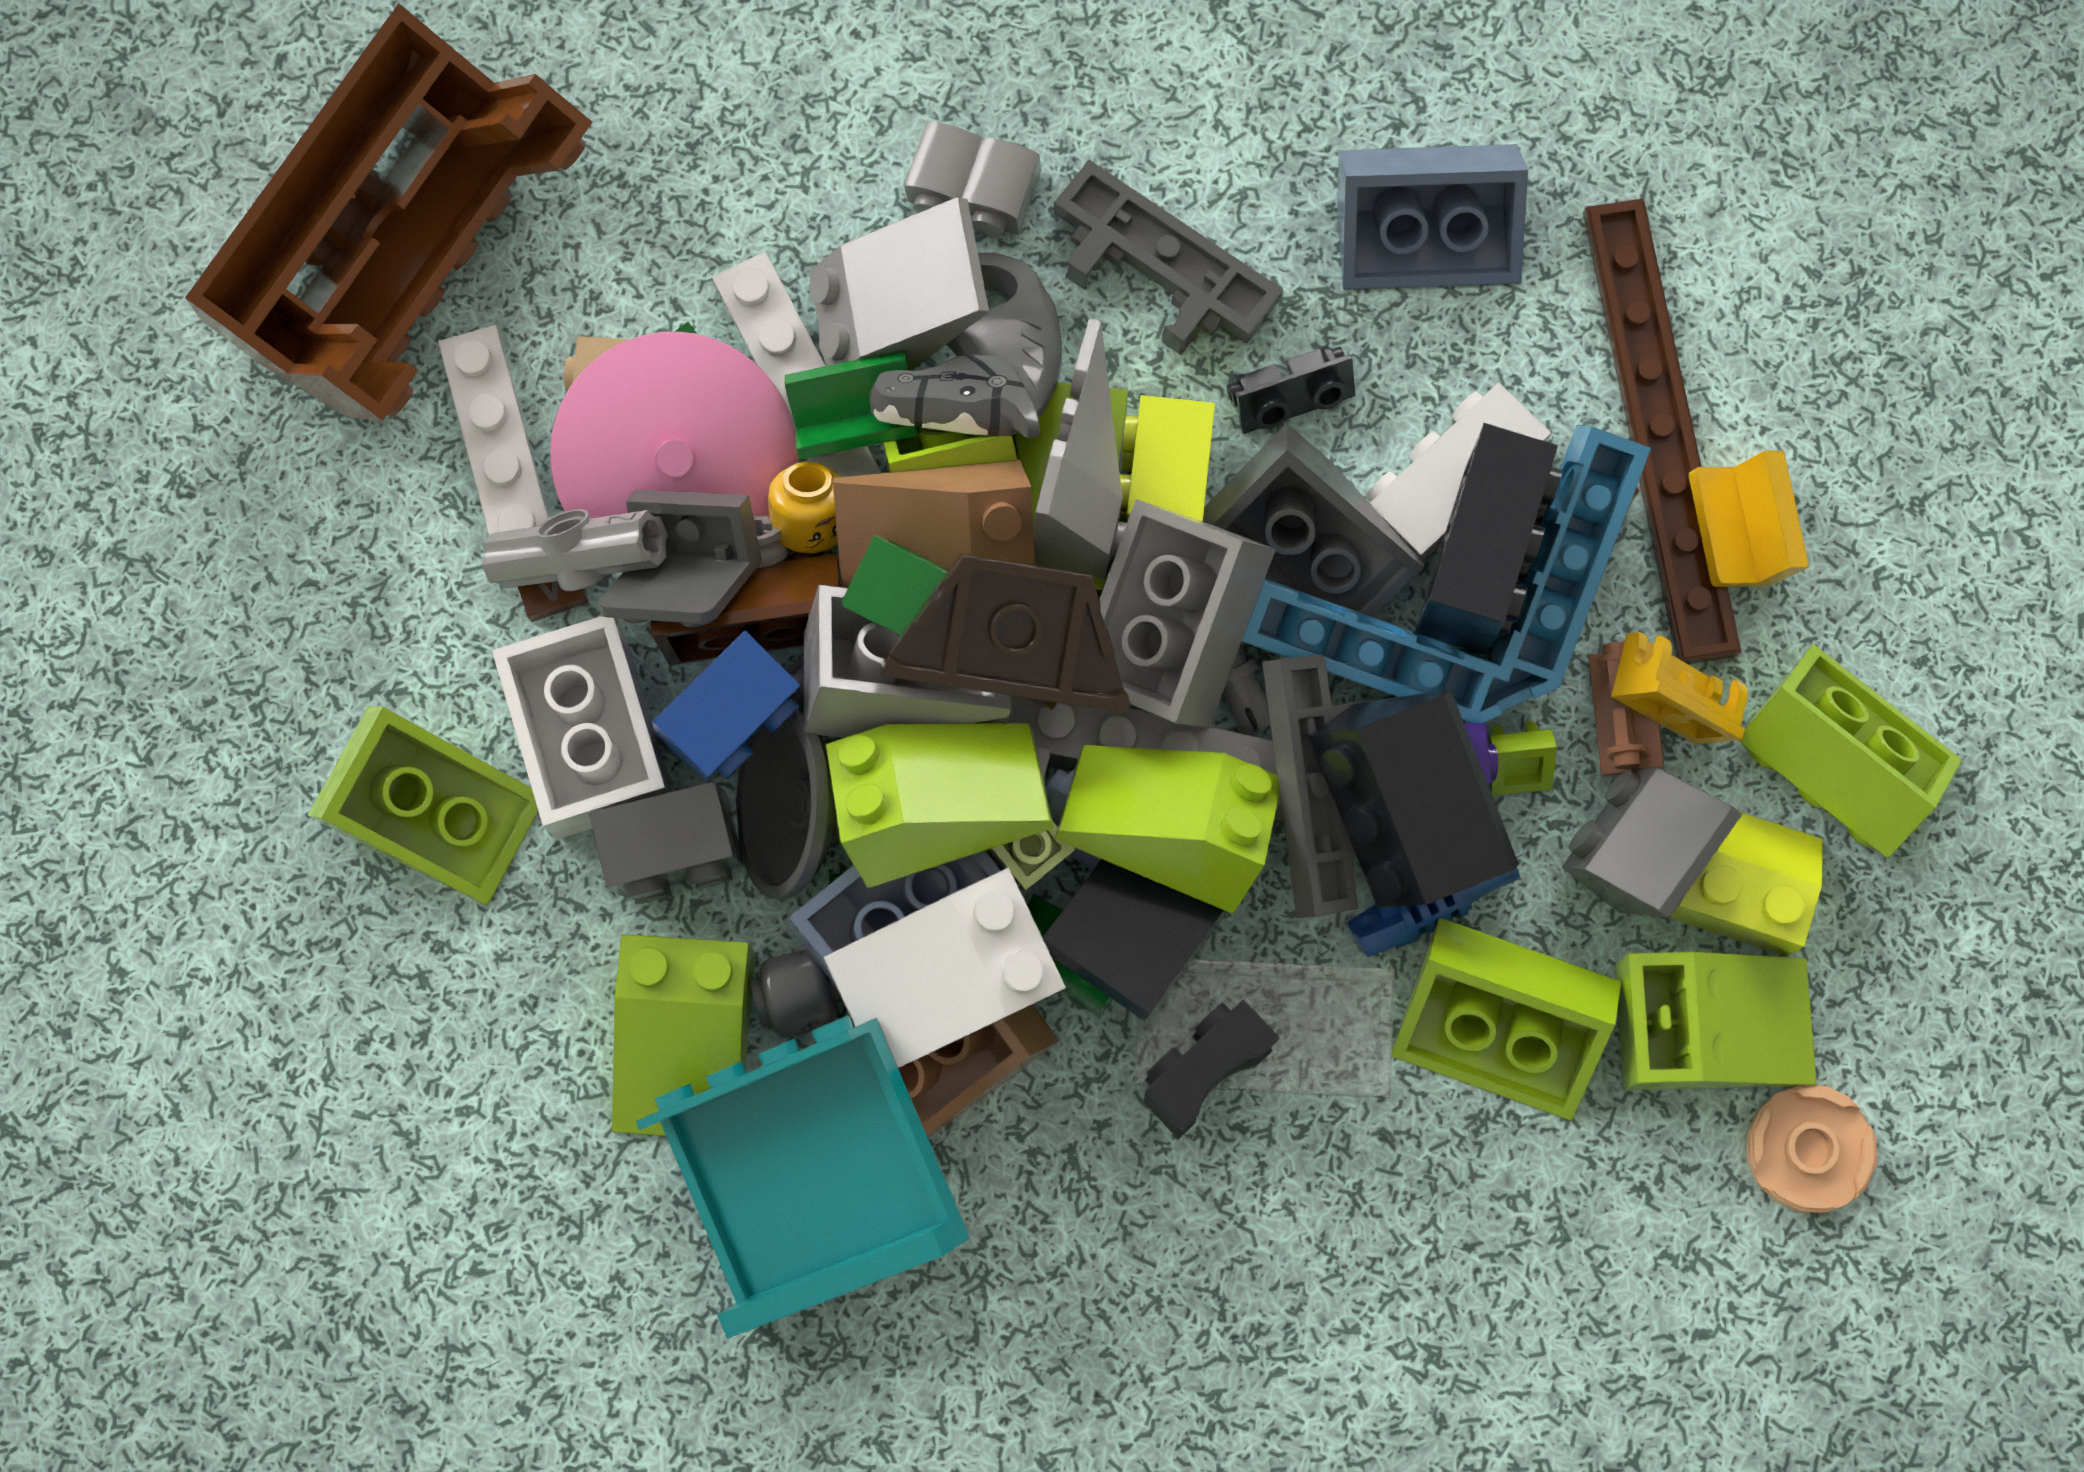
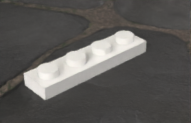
M489 326L438 341L489 536L496 532L540 526L550 517L497 326Z

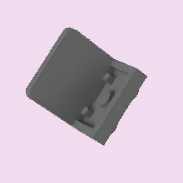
M636 489L625 501L627 511L631 513L647 510L654 517L660 516L667 532L665 545L667 557L656 568L623 572L599 599L600 612L603 617L622 618L629 623H642L651 620L680 622L681 625L686 627H699L714 621L762 562L749 495Z

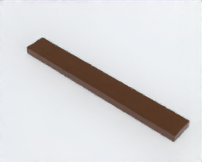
M1644 198L1587 206L1583 211V217L1630 440L1651 448L1639 483L1676 658L1687 664L1738 657L1742 651L1728 587H1714L1711 583L1691 490L1689 472L1702 466Z

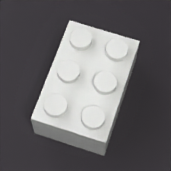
M599 616L492 650L542 825L556 840L593 829L589 816L590 812L672 792L626 636L616 618Z

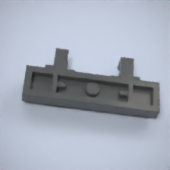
M1091 160L1085 163L1054 202L1053 213L1076 228L1071 241L1078 245V248L1066 261L1068 272L1065 274V277L1085 290L1087 278L1091 271L1100 270L1107 260L1116 267H1119L1122 261H1125L1174 294L1171 304L1179 309V315L1174 325H1166L1164 327L1162 343L1180 355L1184 353L1201 329L1213 336L1221 326L1247 344L1282 298V288Z
M1325 655L1264 661L1262 664L1296 918L1317 917L1359 909L1352 858L1357 856L1308 737L1355 703L1331 704Z

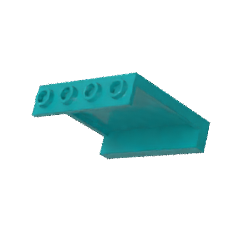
M849 1016L843 1017L811 1031L816 1044L799 1050L794 1038L758 1054L763 1065L760 1068L747 1073L741 1061L706 1076L710 1089L695 1095L690 1083L655 1098L659 1111L636 1121L639 1130L658 1122L661 1123L736 1304L717 1314L727 1339L943 1257L970 1239L877 1018L853 1027Z

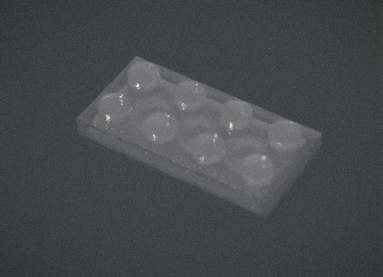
M1193 959L1145 1022L1137 1017L1134 1086H1149L1145 1082V1079L1148 1077L1147 1071L1173 1047H1176L1182 1055L1186 1053L1196 1043L1192 1038V1035L1196 1032L1194 1028L1219 1004L1223 1002L1232 1010L1244 999L1280 1039L1271 1047L1272 1053L1256 1068L1245 1069L1232 1074L1215 1086L1213 1090L1388 1099L1391 1097L1394 969Z

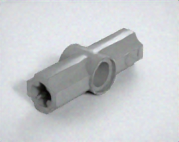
M574 509L555 515L540 526L492 533L483 542L484 559L481 565L490 583L496 582L502 588L557 581L562 590L574 591L591 586L608 574L658 567L667 557L665 550L667 532L660 516L654 517L647 510L590 518L587 510Z

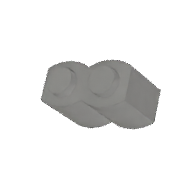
M927 121L904 184L907 200L913 203L914 210L920 213L956 197L967 198L974 230L991 237H1002L1004 231L1020 234L1042 171L1040 154L1015 143L994 138H983L953 125Z

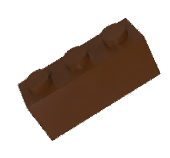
M824 551L814 554L796 552L789 556V561L779 562L768 567L756 568L714 621L699 627H686L681 625L680 622L651 621L652 637L669 666L716 659L744 631H747L766 651L804 646V630L818 586L841 587L840 565L837 554L826 555Z

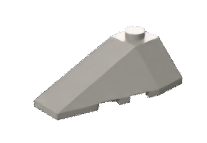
M1089 319L1074 369L1070 397H1073V399L1066 398L1061 416L1058 440L1054 439L1036 509L1034 551L1035 565L1089 573L1094 578L1106 580L1111 559L1115 558L1127 523L1120 522L1123 498L1102 324L1099 320Z

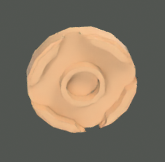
M1798 1085L1774 1094L1755 1112L1747 1131L1746 1159L1756 1183L1773 1201L1796 1212L1826 1213L1847 1205L1868 1187L1877 1165V1139L1871 1124H1867L1864 1115L1859 1111L1860 1108L1850 1097L1827 1086Z

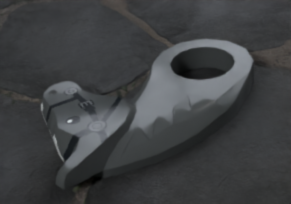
M996 252L978 253L985 289L1005 293L1011 298L1003 304L989 308V312L946 344L957 357L936 367L919 371L894 370L881 373L869 394L871 413L879 421L891 424L964 434L1013 436L1020 432L1026 438L1041 436L1039 418L1057 388L1061 371L1062 339L1055 304L1035 271L1025 262Z

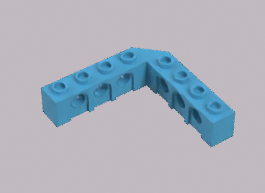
M1576 425L1560 467L1563 471L1552 505L1547 507L1541 525H1538L1545 528V532L1536 560L1533 565L1530 564L1524 582L1517 581L1516 583L1527 587L1516 624L1512 623L1506 640L1496 637L1488 658L1267 579L1263 582L1242 642L1287 658L1325 655L1327 672L1397 697L1451 689L1462 719L1470 723H1485L1502 715L1503 711L1532 697L1536 699L1561 686L1651 448L1592 426Z

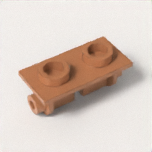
M1624 642L1602 645V653L1588 655L1602 776L1621 774L1626 770L1631 771L1632 768H1665L1660 724L1611 697Z

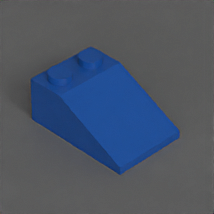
M744 631L652 721L656 740L669 753L707 782L718 772L728 779L753 755L754 751L746 744L764 726L774 734L799 709L800 706L793 698L799 693L801 685L747 631Z

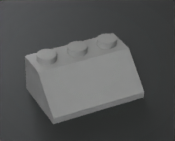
M1138 499L1135 500L1099 599L1101 604L1100 611L1105 627L1110 634L1116 654L1114 655L1130 704L1177 724L1210 728L1276 549Z

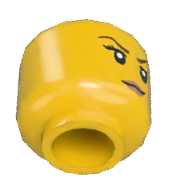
M805 461L796 463L781 471L770 483L768 493L769 520L772 524V529L775 527L781 530L782 537L779 539V542L782 546L798 553L814 554L827 551L838 544L832 478L842 476L835 470L816 462Z

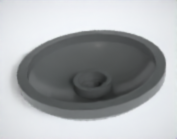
M798 710L774 734L764 726L747 743V746L754 753L740 767L738 776L736 809L742 859L754 886L761 894L772 899L795 897L814 879L833 841L838 821L826 745L821 735L804 731V714Z

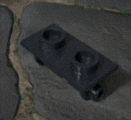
M1324 345L1320 349L1286 360L1290 375L1282 377L1275 364L1244 375L1242 373L1236 375V382L1226 385L1232 406L1234 408L1238 407L1242 433L1246 434L1261 428L1272 429L1280 426L1287 419L1316 409H1331L1339 405L1343 400L1356 396L1351 354L1345 355L1340 346L1330 349L1328 345Z

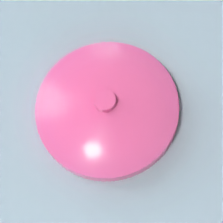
M688 332L650 333L631 338L605 351L593 360L570 386L561 402L552 430L550 446L552 477L564 511L584 509L588 511L590 518L628 513L625 501L636 489L749 495L753 517L769 516L768 493L770 483L778 473L798 463L795 447L796 432L788 407L775 384L754 361L742 352L724 342L700 334Z

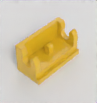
M1640 632L1626 633L1611 694L1612 698L1694 744L1743 739L1745 728L1741 724L1748 697L1745 684L1734 679L1729 688V699L1722 706L1719 704V701L1722 697L1723 680L1716 676H1707L1671 655V642L1661 635H1658L1654 644L1647 641L1648 637Z

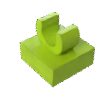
M1533 721L1525 722L1524 732L1503 734L1501 724L1493 725L1489 744H1494L1497 749L1498 773L1496 780L1491 782L1489 786L1492 796L1552 790L1557 754V744L1552 729L1539 730Z

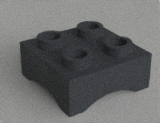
M1244 999L1232 1010L1223 1002L1219 1004L1194 1028L1196 1032L1192 1035V1038L1196 1043L1186 1053L1182 1055L1176 1047H1173L1146 1073L1148 1077L1145 1079V1082L1149 1087L1145 1091L1143 1102L1177 1139H1180L1195 1124L1203 1101L1215 1086L1232 1074L1245 1069L1256 1068L1272 1053L1271 1047L1280 1039Z

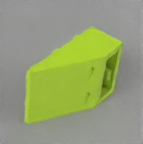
M1707 952L1629 953L1615 964L1616 980L1621 981L1618 1020L1623 1091L1817 1085L1806 958Z

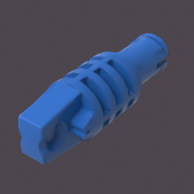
M1516 867L1510 872L1426 905L1377 908L1375 903V905L1348 921V926L1357 946L1367 957H1370L1392 947L1399 948L1421 939L1420 935L1423 933L1427 935L1433 933L1439 918L1452 922V918L1456 916L1460 919L1468 915V911L1472 909L1473 902L1501 886H1506L1520 879V874Z

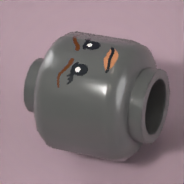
M806 949L765 960L760 966L759 977L750 980L756 1010L762 1027L772 1026L776 1034L782 1038L808 1033L836 1021L838 1014L836 1002L843 1001L836 986Z

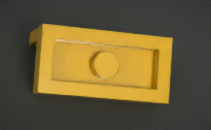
M1765 450L1735 467H1698L1689 472V480L1709 576L1714 587H1760L1773 585L1809 568L1787 461L1783 450Z

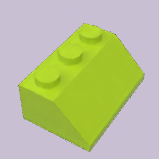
M1815 644L1811 645L1745 727L1743 739L1738 740L1747 747L1748 753L1758 764L1768 769H1775L1797 787V791L1806 802L1816 808L1827 810L1847 826L1848 832L1858 843L1867 848H1875L1886 858H1889L1934 811L1962 761L1955 753Z
M1439 918L1422 959L1390 1056L1572 1121L1615 1027L1621 981Z

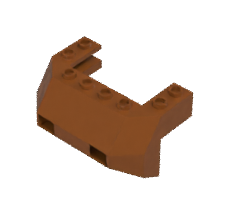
M398 3L191 288L185 299L200 320L268 370L344 416L383 421L387 415L394 417L410 399L413 387L409 383L418 372L410 363L396 362L405 352L411 341V337L406 334L419 315L426 317L438 305L445 292L440 285L451 269H460L474 254L478 246V242L474 239L475 235L486 220L489 223L493 222L505 210L511 200V194L507 190L515 178L523 175L559 171L560 168L562 170L568 169L585 149L586 141L582 137L592 124V121L536 74L494 83ZM403 127L416 136L383 182H381L377 172L372 168ZM305 262L308 265H323L300 298L286 289Z

